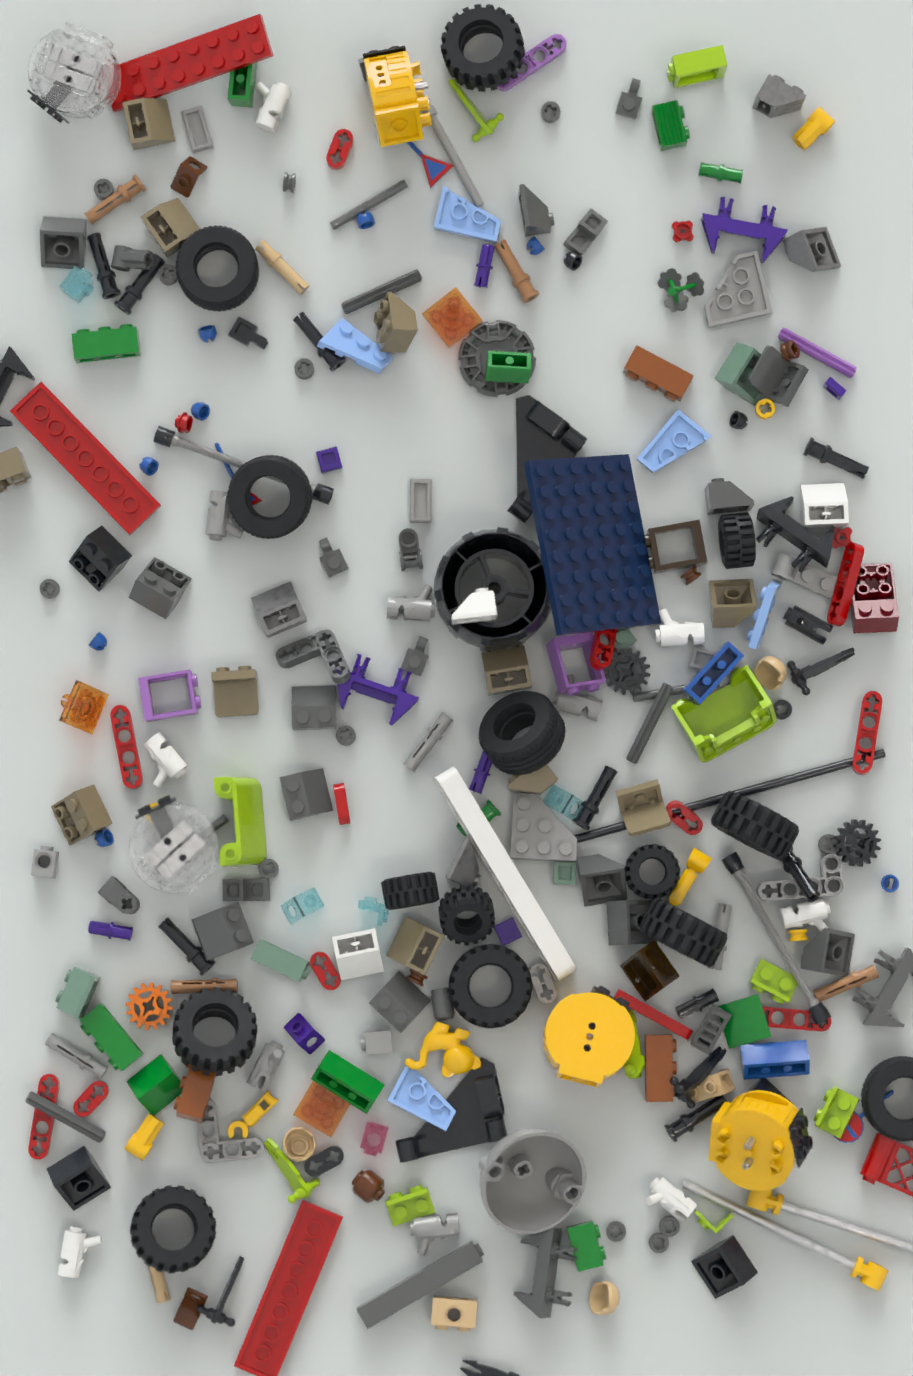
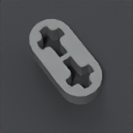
M534 964L530 968V973L536 995L542 1003H551L555 1000L557 993L550 972L544 964ZM536 967L545 970V973L542 975L544 979L542 983H540L538 977L533 976ZM543 984L546 985L548 990L553 991L549 1000L540 995L543 993L541 986Z

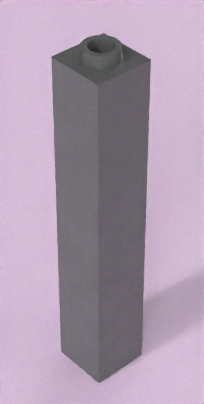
M471 1240L358 1306L356 1310L366 1328L369 1329L482 1263L483 1259L481 1256L485 1254L478 1243L474 1245Z

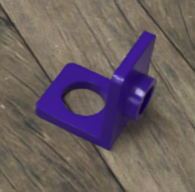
M297 1013L284 1026V1029L294 1041L309 1055L325 1041L324 1037L300 1013ZM311 1038H317L312 1046H307Z

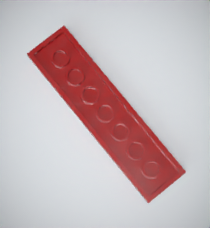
M257 14L104 69L102 74L114 112L124 110L122 102L141 98L155 99L273 57V52L261 14Z
M42 382L34 387L10 410L17 420L129 535L161 507L159 502Z
M302 1200L234 1364L235 1367L256 1376H278L343 1216Z

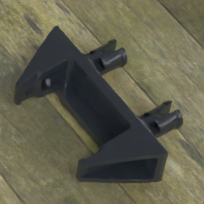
M10 346L3 359L0 360V405L14 379L15 373L32 381L35 380L34 376ZM0 416V427L13 426L12 421Z
M792 496L759 508L756 519L766 525V528L756 538L758 543L766 538L763 547H767L772 539L779 534L802 551L791 563L793 568L802 562L799 572H803L812 559L825 568L828 567L835 526L832 525L829 531L819 539L813 532L787 514L785 515L786 510L793 503L794 497Z

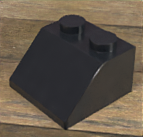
M85 1146L47 1168L53 1186L73 1211L111 1188L96 1160Z
M734 1235L717 1243L691 1261L715 1299L743 1286L758 1273Z

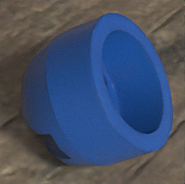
M365 211L363 215L360 212L357 216L359 229H368L375 225L374 217L370 212Z
M535 236L527 242L526 249L533 248L530 252L531 255H538L545 250Z
M207 325L198 329L199 336L203 342L208 343L209 338L211 341H214L216 338V328L214 325Z
M202 402L192 405L191 414L196 419L204 421L209 416V405Z
M144 457L139 467L143 473L151 476L158 469V461L151 457Z
M98 632L88 645L96 651H102L107 646V639L102 633Z
M107 828L98 831L94 837L99 847H107L114 842L113 835Z
M889 874L882 878L881 886L886 892H895L899 887V880L894 875ZM890 878L894 879L892 888L888 889Z

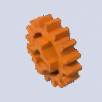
M150 982L149 988L146 987L145 983L141 984V990L134 987L135 995L128 994L131 1002L125 1003L126 1006L130 1007L126 1014L133 1015L130 1022L138 1021V1028L144 1024L145 1030H149L150 1025L154 1029H158L157 1023L165 1025L164 1018H171L168 1010H174V1007L168 1004L173 1001V998L166 997L169 991L162 992V985L154 988L153 982ZM152 991L149 997H140L142 993ZM159 997H161L164 1002V1009L161 1008L159 1005ZM151 1000H153L152 1006L155 1007V1009L149 1010L146 1013L147 1007L144 1005L145 1002L149 1003ZM135 1004L140 1007L141 1013L139 1016L136 1013ZM150 1015L160 1016L154 1021H147Z

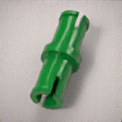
M701 162L698 176L715 178L719 182L726 180L741 184L743 170L728 168L723 164L717 166Z

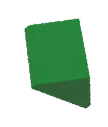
M162 1054L126 1081L137 1100L152 1116L156 1115L176 1099L177 1096H180L183 1091L180 1088V1077Z

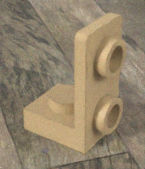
M729 1068L708 1075L690 1093L691 1099L696 1103L735 1090Z

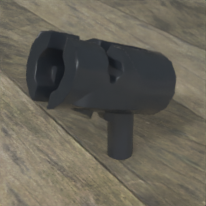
M796 605L793 609L789 607L783 617L786 620L785 625L822 645L827 639L816 633L817 628H821L829 633L833 628L831 624Z

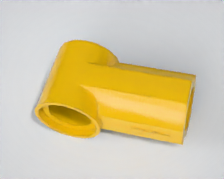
M818 107L809 116L807 122L792 136V139L799 148L805 151L820 135H824L833 126L835 120L821 107Z
M148 1114L138 1131L132 1135L124 1150L143 1161L165 1123L155 1116Z

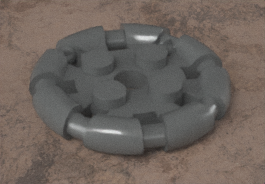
M496 320L493 323L483 322L471 329L469 336L463 339L458 353V360L461 362L459 369L466 383L478 389L477 392L490 397H498V395L502 394L508 396L525 386L524 383L505 382L504 386H497L496 381L481 382L477 379L480 373L485 377V364L489 350L492 352L495 350L496 352L508 351L510 353L512 351L513 353H518L522 351L526 354L530 353V378L532 377L536 365V357L533 354L535 348L528 334L516 328L517 325L503 320ZM497 331L498 336L490 337L489 332ZM510 335L517 338L514 343L507 340ZM476 339L482 342L478 348L473 345ZM470 358H475V365L469 364Z

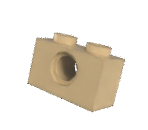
M433 1296L431 1325H435V1329L448 1330V1326L457 1327V1331L470 1332V1329L475 1328L477 1299ZM450 1309H458L460 1317L456 1320L450 1319L447 1315Z

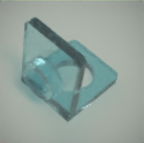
M552 785L543 800L546 806L563 814L570 820L577 817L583 802L573 794L555 785ZM575 803H577L578 807L576 812L574 814H571V807Z
M315 888L307 890L281 905L290 924L324 907ZM289 906L295 909V917L291 915Z

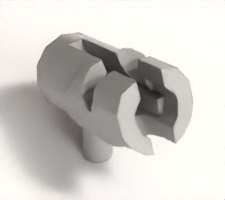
M212 490L210 492V503L217 505L214 508H208L205 534L209 535L210 540L222 541V537H227V532L238 538H241L244 533L242 529L234 526L231 518H229L228 493L224 491Z
M425 585L420 595L413 598H407V596L388 597L387 619L397 620L398 616L403 614L404 621L430 622V617L435 618L436 605H432V600L427 599L433 588L430 585Z
M567 675L569 684L574 683V675ZM558 691L555 692L552 704H556L555 708L557 710L579 717L586 710V718L596 722L603 703L602 700H598L587 693L586 696L580 693L568 696L567 693L559 694Z
M272 1040L270 1044L265 1043L247 1079L248 1084L255 1087L259 1078L264 1076L258 1088L267 1092L285 1054V1051L282 1050L283 1045Z
M458 1213L447 1214L445 1222L442 1221L440 1214L413 1218L414 1222H410L411 1236H415L416 1240L421 1239L417 1253L423 1256L426 1255L429 1242L434 1241L435 1238L441 1237L445 1239L460 1235Z

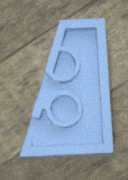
M443 186L434 229L497 243L501 220L480 207L474 206L465 198L454 194L450 189Z
M343 318L317 344L319 348L324 349L326 347L335 351L337 356L342 357L345 355L354 359L356 364L378 374L381 373L393 358L388 352H381L380 346Z
M678 409L639 455L637 461L649 471L655 473L712 436Z
M773 580L767 587H763L760 599L763 602L761 608L757 607L753 620H756L754 628H750L746 640L750 641L748 647L757 649L760 646L769 618H767L768 613H771L776 602L774 594L781 588L782 582Z
M405 1065L387 1101L447 1131L456 1114V1110L423 1076Z

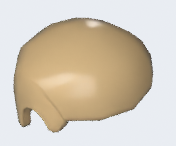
M766 656L757 662L758 665L754 668V675L763 687L768 690H776L785 682L787 669L780 659L774 656Z
M304 1127L291 1128L285 1134L282 1141L284 1153L288 1158L296 1162L309 1159L316 1147L313 1134Z
M595 1282L589 1294V1307L592 1313L599 1315L613 1313L619 1305L620 1295L618 1288L612 1282Z

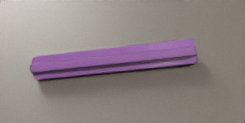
M782 328L778 335V339L785 343L789 340L795 341L800 351L849 378H852L857 370L852 364L786 328Z

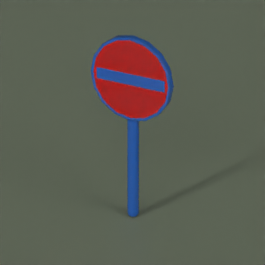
M893 1090L884 1095V1101L894 1094ZM854 1112L841 1139L836 1136L834 1137L843 1143H852L858 1140L864 1130L862 1118L865 1116L864 1112L859 1115Z

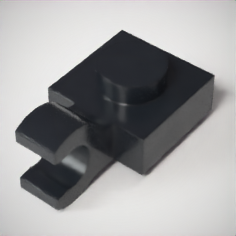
M241 317L237 318L228 334L230 338L247 347L250 342H253L262 349H265L268 344L266 338L256 333L258 327Z

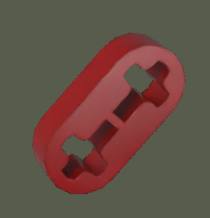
M340 129L333 137L326 156L327 165L333 170L343 168L353 145V135L349 130ZM347 135L349 142H344L343 147H339L340 139L338 138ZM337 151H339V158L342 161H337L336 164H333L331 157H335Z
M344 783L333 784L339 824H351Z
M678 800L667 804L666 810L673 823L689 835H696L701 832L703 823L696 813ZM679 808L682 816L680 817L676 813L673 815L672 809ZM689 819L691 822L695 821L697 826L695 828L692 826L689 828V825L685 820Z
M324 952L314 953L310 958V965L320 983L327 990L337 989L341 983V978L329 956ZM318 955L320 958L325 957L326 959L323 962L326 967L324 971L319 965H314L315 957ZM327 971L331 977H337V980L334 981L336 985L333 987L331 984H325L327 980L325 972Z
M104 1081L93 1082L74 1102L73 1109L75 1114L79 1117L89 1116L108 1096V1085ZM102 1085L104 1087L102 1090L104 1095L99 1094L93 1099L91 1096L95 1092L94 1086L99 1087ZM88 1099L91 1100L87 1106L89 1111L80 1112L79 1102L85 1103Z

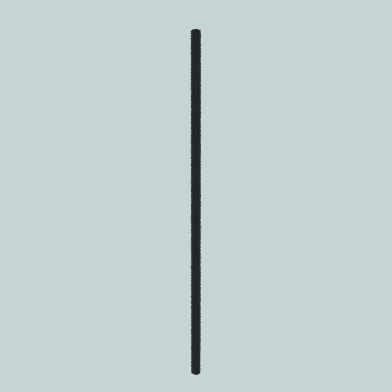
M884 749L875 751L873 760L886 757ZM863 754L860 762L856 763V765L865 763L866 755L870 757V754ZM853 757L737 789L733 792L742 796H748L852 767ZM724 793L684 805L692 811L720 803ZM675 808L672 809L673 815H674L675 813L678 814V815L681 814L679 808H678V809H675ZM623 821L574 836L577 838V843L627 829Z

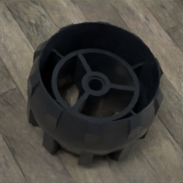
M497 527V529L482 530L475 533L471 531L462 536L443 555L434 579V599L441 619L456 639L460 638L468 644L479 647L481 651L491 652V649L518 647L526 643V640L538 632L551 612V605L540 547L533 540L529 541L519 534L508 531V528ZM499 558L514 564L525 576L528 591L507 588V583L502 577L491 575L485 559ZM477 562H480L486 576L481 588L498 585L501 589L498 594L494 595L496 606L502 604L506 596L528 599L520 613L508 621L500 623L480 621L452 625V614L462 604L459 593L461 580L466 571Z

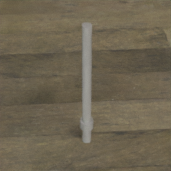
M429 105L430 110H422V113L430 112L432 126L476 207L482 206L484 202L437 118L436 109L433 105Z

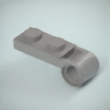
M779 554L771 573L773 576L795 583L825 598H832L837 577L810 565H807L803 572H799L802 562L793 568L791 563L795 558Z

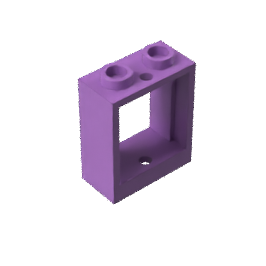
M593 632L553 638L546 644L559 694L567 693L568 696L580 693L582 690L594 692L599 690L600 686L606 682L604 671L595 670L589 663L594 636ZM582 648L591 680L569 684L560 651Z
M190 669L138 678L146 722L198 714V709L201 708V700L199 695H195L194 688L198 687L196 674H192ZM186 678L191 709L154 714L150 684Z

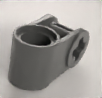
M411 528L403 529L399 534L401 571L415 567L423 569L418 535ZM407 533L412 534L415 538L414 542L409 545L402 541L403 535Z
M111 876L98 891L100 896L124 914H134L140 908L139 899L114 876ZM125 900H129V901L132 900V902H131V905L133 906L132 909H131V908H126V909H125V907H126Z

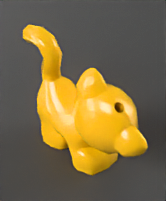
M436 1021L432 1030L423 1039L419 1052V1061L416 1062L411 1058H407L404 1062L409 1069L419 1071L427 1065L429 1052L444 1050L441 1073L443 1077L449 1078L454 1074L466 1073L470 1069H479L481 1061L474 1055L471 1047L461 1043V1040H466L469 1037L470 1031L456 1027L453 1033L449 1031L450 1025Z

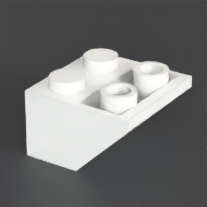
M844 483L800 485L802 525L805 528L832 527V525L835 527H846L849 524L848 500Z
M376 928L332 937L341 980L384 972Z

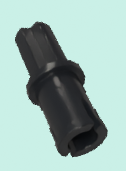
M712 988L697 997L692 996L693 999L677 1006L675 1009L678 1017L682 1019L697 1011L702 1012L703 1008L718 1002L719 998Z

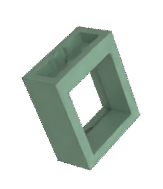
M263 939L259 940L251 956V960L298 982H301V979L305 980L311 970V967L308 966L309 961Z

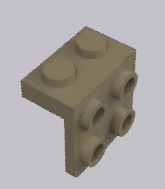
M239 666L238 670L229 671V667L216 668V672H211L214 685L215 715L217 717L249 716L259 713L257 671L255 669H251V666Z
M658 779L615 791L619 809L629 836L641 835L671 825Z

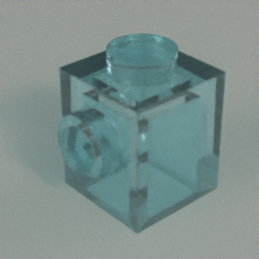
M75 266L59 287L65 294L77 303H80L84 296L88 297L92 293L95 283L91 278L93 275L83 267L80 270Z

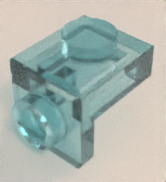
M364 897V901L359 900L358 909L379 912L377 926H382L383 922L387 923L389 910L385 909V904L377 903V898Z

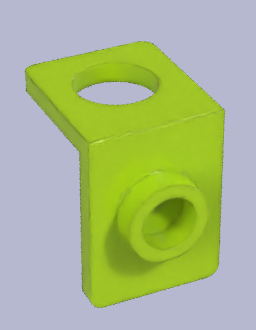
M696 1209L693 1211L700 1218L697 1222L706 1231L711 1228L716 1234L734 1216L729 1212L713 1227Z

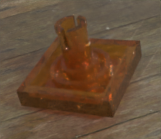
M456 287L422 313V316L448 348L483 322Z
M76 680L71 693L65 694L62 697L67 699V702L61 700V706L64 709L59 721L92 735L109 694Z
M312 1081L293 1115L331 1137L350 1104Z

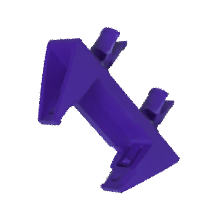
M720 197L718 215L703 213L701 217V223L711 253H715L717 240L720 238L718 236L719 231H724V233L765 239L764 244H762L763 254L761 263H764L788 231V229L773 226L776 207L772 206L771 212L767 216V205H763L760 223L757 224L730 218L734 199L730 198L728 206L725 208V197Z
M357 654L350 679L346 683L337 684L341 709L344 710L348 696L351 695L350 691L354 690L359 694L389 704H395V707L392 708L393 713L389 725L392 726L419 700V697L408 694L405 691L412 672L407 671L404 679L401 680L403 669L399 668L394 685L388 687L367 680L364 677L371 658L366 657L362 666H360L362 655ZM336 669L338 675L343 674L341 670Z

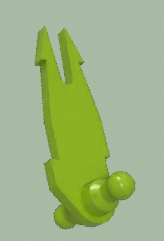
M450 79L448 82L481 125L478 132L472 135V141L478 142L482 136L486 137L488 134L494 133L497 123L503 121L504 115L498 113L495 118L487 121L454 79Z
M631 1010L635 1040L632 1052L624 1064V1070L628 1078L638 1079L641 1077V1072L646 1063L645 1056L641 1054V1042L636 1025L638 1021L633 1010Z
M269 1137L264 1142V1145L294 1191L293 1195L288 1196V1202L295 1203L297 1199L308 1198L311 1192H313V1188L320 1185V1180L314 1178L310 1183H305L292 1162Z

